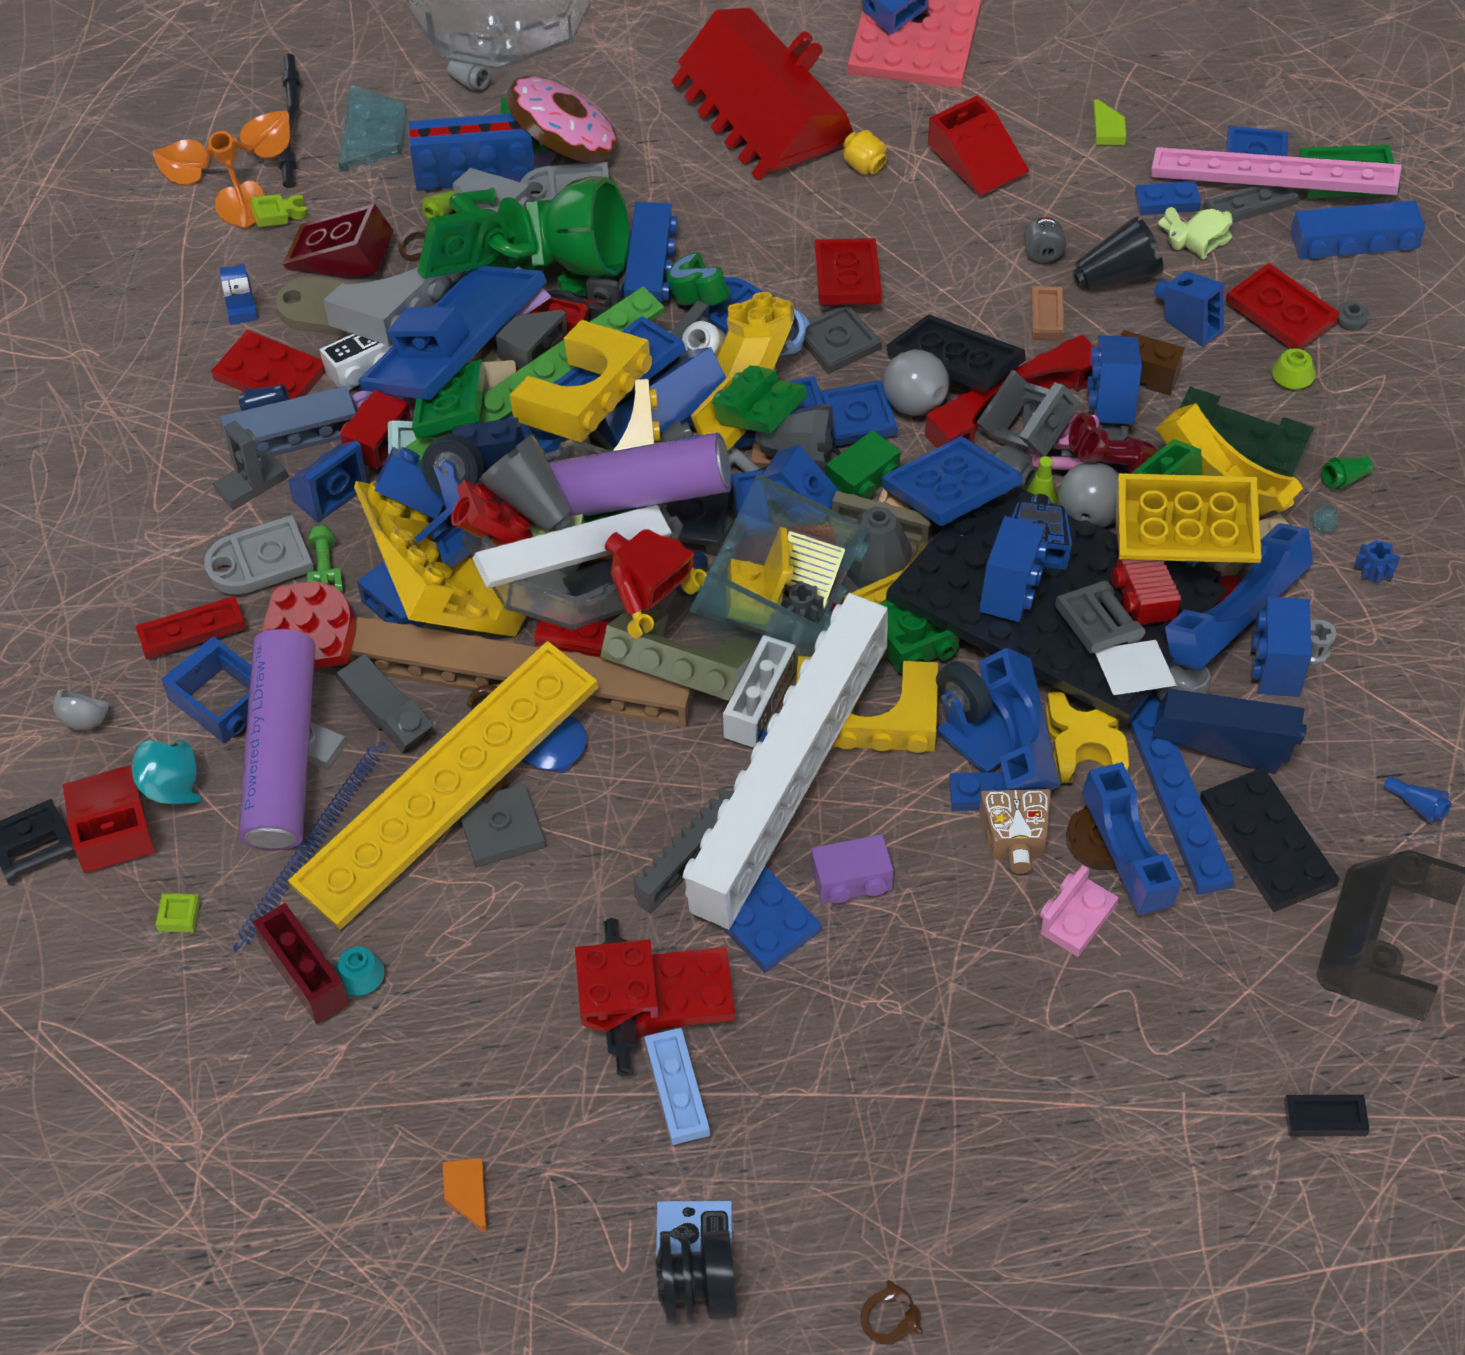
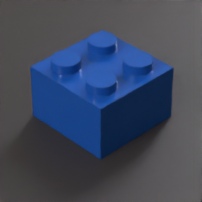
M1099 335L1097 347H1091L1090 366H1092V376H1088L1087 380L1088 409L1094 410V415L1098 417L1099 422L1134 424L1142 368L1138 337Z
M1004 516L987 562L979 612L1020 622L1024 609L1031 610L1036 590L1031 588L1032 586H1039L1044 566L1038 565V562L1044 561L1048 548V542L1043 541L1045 526Z
M1267 596L1264 610H1258L1257 631L1252 632L1251 651L1257 652V659H1253L1251 678L1257 680V694L1300 697L1311 659L1310 599Z

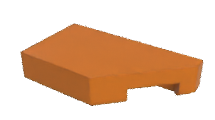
M482 1158L443 1162L445 1204L457 1214L460 1213L473 1223L480 1232H486Z

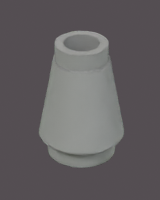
M453 59L447 67L449 76L472 91L485 89L491 79L490 70L481 62Z

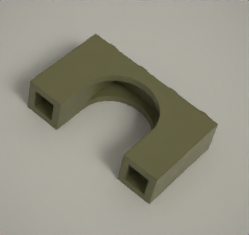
M651 608L649 611L641 610L642 614L652 617L654 627L650 632L645 633L641 624H639L643 634L637 639L632 638L628 633L627 625L633 618L626 611L607 625L601 658L730 701L759 644L758 642L733 634L720 645L708 648L686 646L664 638L669 613L655 608Z

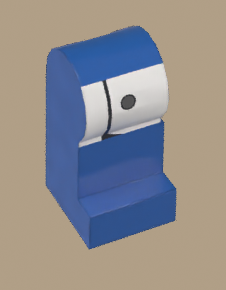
M245 263L219 268L230 325L258 320Z

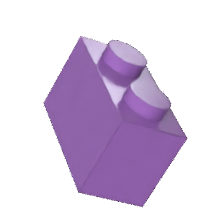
M883 834L811 848V871L821 904L830 902L843 903L850 898L865 895L878 896L892 890L894 871Z

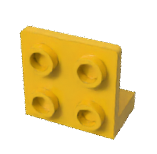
M779 528L764 565L755 564L750 561L730 559L727 567L729 615L768 623L773 610H779L783 597L782 589L784 585L790 584L794 570L793 565L789 564L792 542L788 541L787 528Z

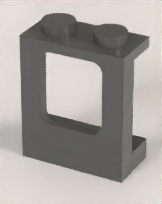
M1012 370L977 421V424L996 442L1039 456H1046L1081 403L1062 384L1054 383L1051 389L1027 383L1016 371ZM1031 401L1040 404L1020 434L1008 430L1010 424L1026 402Z

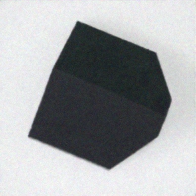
M613 559L591 565L562 578L567 595L572 603L578 606L615 588L610 575Z

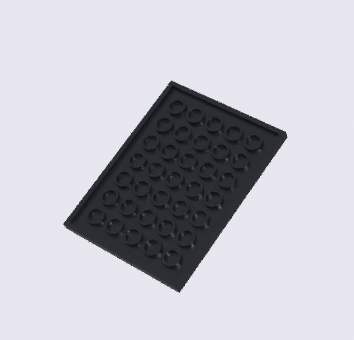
M1018 486L1009 490L1008 493L1000 495L986 502L981 507L971 510L956 518L953 522L946 524L888 588L886 592L887 601L910 611L922 619H926L945 631L953 632L955 636L992 655L1005 648H1009L1031 658L1035 677L1126 724L1130 722L1154 691L1152 689L1113 695L1095 652L1089 653L1055 607L1057 596L1102 581L1110 583L1115 590L1114 596L1123 606L1122 591L1120 588H1115L1112 582V569L1116 568L1119 556L1117 534L1089 521L1076 520L1067 514L1072 541L1067 570L1044 567L1039 586H1032L1031 588L1036 590L1031 610L1024 609L1020 622L979 612L987 562L1004 516L1012 518L1017 503L1020 501L1030 502L1034 494ZM1164 560V564L1167 566V570H1169V575H1171V579L1174 581V585H1176V590L1181 595L1177 616L1185 609L1198 613L1206 612L1224 600L1228 588L1172 561ZM1100 603L1117 627L1120 626L1105 605ZM1128 613L1130 617L1133 619V621H1135L1132 616V613ZM1161 621L1160 623L1155 622L1153 624L1149 622L1147 625L1141 624L1145 629V635L1138 642L1156 640L1170 670L1174 665V658L1169 653L1165 627L1171 621ZM1124 642V643H1121V644H1118V645H1125V644H1131V643Z

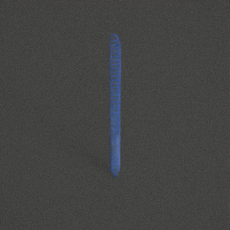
M379 742L373 748L367 749L364 758L360 759V763L356 765L357 768L353 769V773L349 775L350 778H347L346 783L342 785L343 788L339 789V793L335 794V798L331 800L332 803L328 804L324 814H321V819H318L317 824H314V829H311L310 834L306 835V839L302 841L303 845H299V850H296L295 855L291 857L292 860L287 862L288 866H284V871H281L280 876L276 878L277 881L273 882V887H270L269 892L265 893V898L261 899L262 903H258V908L253 910L254 914H250V919L246 920V925H243L242 930L238 931L239 937L243 942L235 949L238 945L236 943L233 951L238 950L244 942L250 944L247 938L243 939L240 935V932L243 931L250 938H254L252 933L244 930V926H248L250 930L256 933L255 928L247 923L248 921H255L251 918L252 915H255L257 918L262 917L256 914L255 910H259L263 915L268 913L259 908L260 904L269 911L273 910L271 906L263 903V899H267L269 903L277 906V903L267 898L266 895L271 894L276 900H281L278 895L270 891L271 888H274L279 894L285 895L274 884L278 883L283 889L288 890V887L284 883L279 882L278 878H282L288 883L286 880L289 879L283 877L282 873L285 872L290 878L293 874L286 871L285 868L289 867L294 873L299 871L295 867L290 866L289 862H293L299 868L303 867L302 864L293 860L294 856L301 862L307 863L306 859L296 854L298 851L305 857L311 858L310 854L301 850L300 847L304 846L306 850L314 853L310 846L304 845V841H308L315 848L318 847L314 841L308 840V836H311L317 842H322V840L318 836L311 834V831L315 830L319 836L325 837V834L315 829V826L318 825L323 831L329 832L327 827L319 824V820H322L329 827L333 826L331 822L323 819L322 816L326 815L329 820L336 822L332 815L326 814V810H329L337 817L340 816L336 810L330 809L329 806L333 805L337 810L343 811V808L333 803V800L336 799L342 806H347L345 801L337 798V795L340 794L344 800L351 801L347 795L340 793V791L343 789L348 795L354 796V793L344 788V785L347 784L353 791H358L356 786L347 781L351 779L355 785L361 786V783L351 778V775L354 774L359 780L365 781L362 775L368 776V773L364 769L358 768V765L361 764L366 770L372 771L369 765L375 766V763L371 759L365 758V755L368 754L373 760L379 761V758L369 753V750L373 749L382 753L386 746L385 742ZM383 743L384 747L381 751L374 748L376 745ZM365 759L369 765L362 763V760ZM356 769H358V771H359L362 775H360V774H358V773H355L354 771H355Z

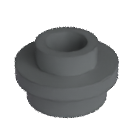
M1345 302L1337 309L1340 312L1338 323L1346 330H1359L1368 321V309L1358 302Z

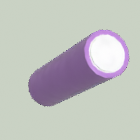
M718 432L548 462L573 510L568 516L583 514V517L727 493L731 489L729 456L724 439Z
M275 629L264 631L256 635L253 640L238 837L246 845L260 849L283 850L300 845L303 841L316 645L314 640L308 635L293 630Z

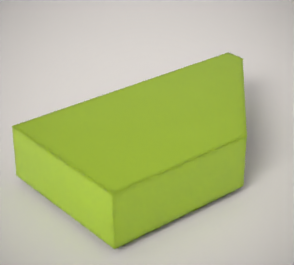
M1094 100L1095 144L1125 145V117L1100 100Z

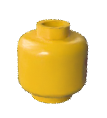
M862 130L859 133L852 132L843 143L845 147L843 152L844 160L861 175L876 174L887 161L886 145L869 130Z

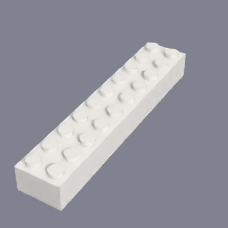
M848 593L842 605L837 604L830 619L831 625L827 632L823 630L819 634L815 644L816 651L812 658L804 660L797 684L795 686L791 685L784 696L782 710L779 714L774 713L769 721L766 738L763 742L758 741L751 754V764L747 771L741 770L738 774L730 800L725 799L722 802L717 815V823L713 829L708 828L701 840V850L696 859L691 858L684 869L683 879L686 881L685 896L688 897L689 913L726 929L731 928L887 649V607Z

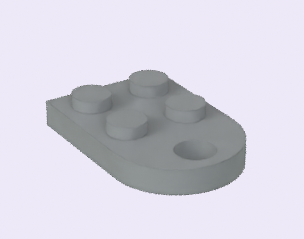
M607 162L540 167L527 173L522 178L521 183L528 184L530 192H540L535 195L531 194L532 201L552 200L564 187L574 180L589 176L609 178Z
M293 515L225 536L208 549L204 559V567L209 582L219 591L228 594L249 593L314 571L312 560ZM219 566H231L226 572H215Z

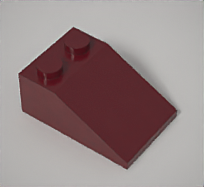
M375 203L302 223L283 262V266L286 269L349 278L371 275L378 270L394 230Z

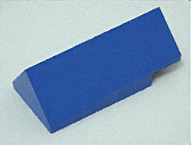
M711 347L692 350L649 379V389H656L658 407L657 409H651L652 421H659L660 433L677 419L681 425L686 422L688 425L693 424L692 413L726 379ZM635 391L620 401L596 428L614 449L623 437L630 422L635 401Z

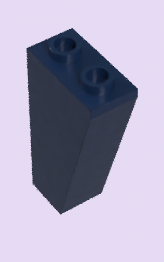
M1169 688L1158 706L1152 736L1255 769L1264 767L1268 773L1275 774L1282 763L1287 764L1289 762L1294 746L1302 744L1307 725L1302 724L1305 709L1300 707Z

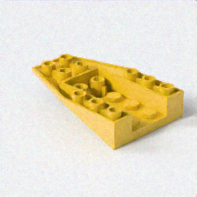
M356 481L354 485L355 491L409 620L516 637L533 605V602L526 596L524 588L520 584L513 581L487 588L473 561V557L476 552L480 551L479 549L454 567H449L443 563L435 539L433 540L430 535L419 543L415 539L435 518L376 492V481H372L371 484Z

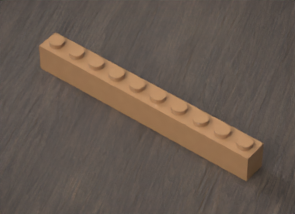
M357 617L356 632L348 663H352L365 653L384 676L474 691L484 685H495L498 687L541 646L533 647L517 644L513 641L486 639L478 635L456 634L443 629L433 630L417 627L412 624L403 625L385 622L378 618L367 619ZM561 651L598 682L599 688L577 709L680 727L687 726L695 689L604 658L587 656L579 652L569 653Z

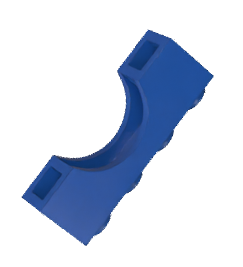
M1005 648L979 661L982 680L986 684L992 700L1002 713L1009 732V750L1007 754L1000 757L1006 789L1052 790L1059 787V777L1031 658Z
M1123 762L1089 770L1082 791L1083 798L1138 915L1172 907L1181 882L1167 853H1157L1151 847L1144 834L1137 808V791Z

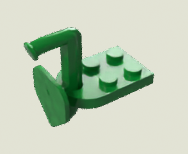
M491 187L489 190L463 192L451 196L449 205L456 214L429 218L417 272L425 279L478 269L491 263L499 254L508 263L533 256L535 254V245L526 210L512 197H506L501 200L498 212L491 209H480L477 204L489 203L490 206L495 205L497 195L494 187Z

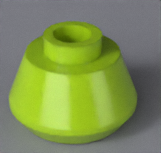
M1294 348L1286 350L1274 362L1272 376L1282 387L1289 390H1299L1313 383L1316 370L1312 357L1306 351Z

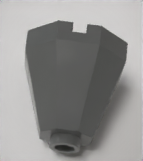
M818 404L792 411L771 434L756 431V444L761 445L762 453L773 458L777 451L800 444L826 475V464L830 462L833 438H831V429L834 428L833 405Z
M872 507L862 513L845 540V552L842 558L841 570L857 587L863 588L910 565L912 546L897 517L888 508Z

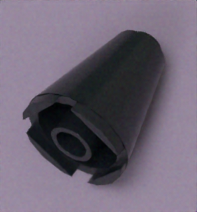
M1138 216L1131 218L1076 261V269L1072 272L1078 286H1084L1087 290L1161 274L1164 270L1162 257L1157 259L1155 257L1154 249L1158 248V245L1143 219L1138 221Z

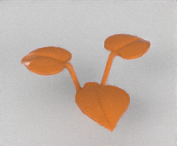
M287 111L267 113L247 122L239 134L242 143L236 137L232 138L226 131H217L209 138L208 152L200 142L186 139L174 142L164 148L153 150L154 160L161 173L168 180L177 185L188 186L196 184L201 180L202 169L209 168L212 156H214L218 163L226 165L234 186L223 188L217 194L215 199L216 212L226 223L243 229L249 228L256 224L250 207L251 197L265 195L262 188L254 181H247L239 185L232 166V162H234L238 153L236 147L247 153L254 150L255 154L263 159L275 158L281 155L287 149L290 142V124Z

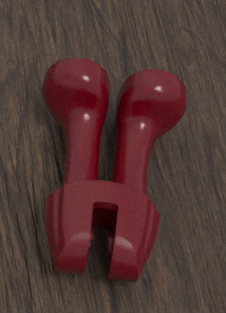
M1084 412L1079 413L1074 418L1070 427L1068 438L1070 450L1078 454L1077 458L1080 461L1086 463L1121 464L1130 474H1133L1134 470L1158 452L1152 443L1129 436L1124 440H1109L1107 431L1096 427L1095 418Z

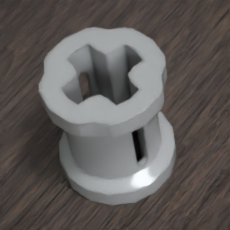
M1319 619L1311 621L1310 664L1312 665L1324 664L1330 658V645L1336 639V629L1328 621Z

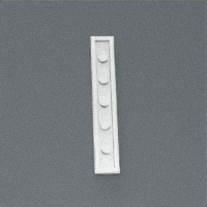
M656 504L475 553L473 561L486 587L491 588L611 555L610 552L605 550V543L614 532H618L628 540L632 539L643 529H649L666 537H669L672 532Z

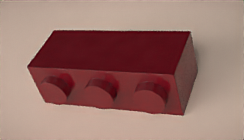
M286 903L253 921L261 947L316 1025L349 1005L342 980Z

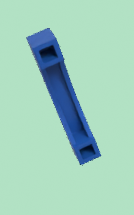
M1283 523L1277 524L1261 539V563L1252 564L1243 580L1227 598L1203 613L1185 609L1165 627L1169 653L1174 658L1173 663L1201 670L1257 617L1258 610H1264L1267 596L1278 597L1313 564L1309 529Z

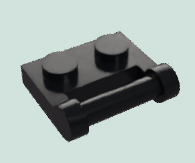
M52 798L0 820V868L8 884L17 881V876L60 857L66 856V858L76 855L73 843ZM56 837L59 840V843L11 863L9 858Z

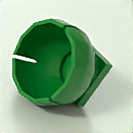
M589 176L572 181L552 200L526 202L527 216L535 245V254L531 256L532 266L558 263L580 277H596L601 279L616 276L624 269L623 267H625L629 252V219L625 200L615 181L603 176Z

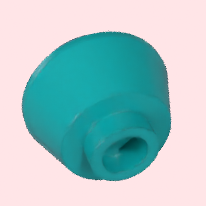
M360 946L345 950L334 967V971L344 984L346 994L351 996H362L373 992L380 986L385 975L384 964L380 957L369 949Z

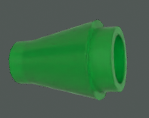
M1366 455L1360 457H1333L1323 464L1321 476L1327 487L1340 490L1363 476L1371 474L1373 464Z

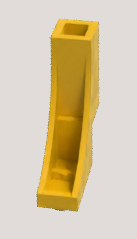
M1196 403L1175 409L1156 427L1166 444L1176 439L1201 449L1202 476L1257 477L1259 517L1274 510L1277 512L1285 511L1295 503L1293 498L1303 489L1297 478L1266 470L1236 451L1213 428Z

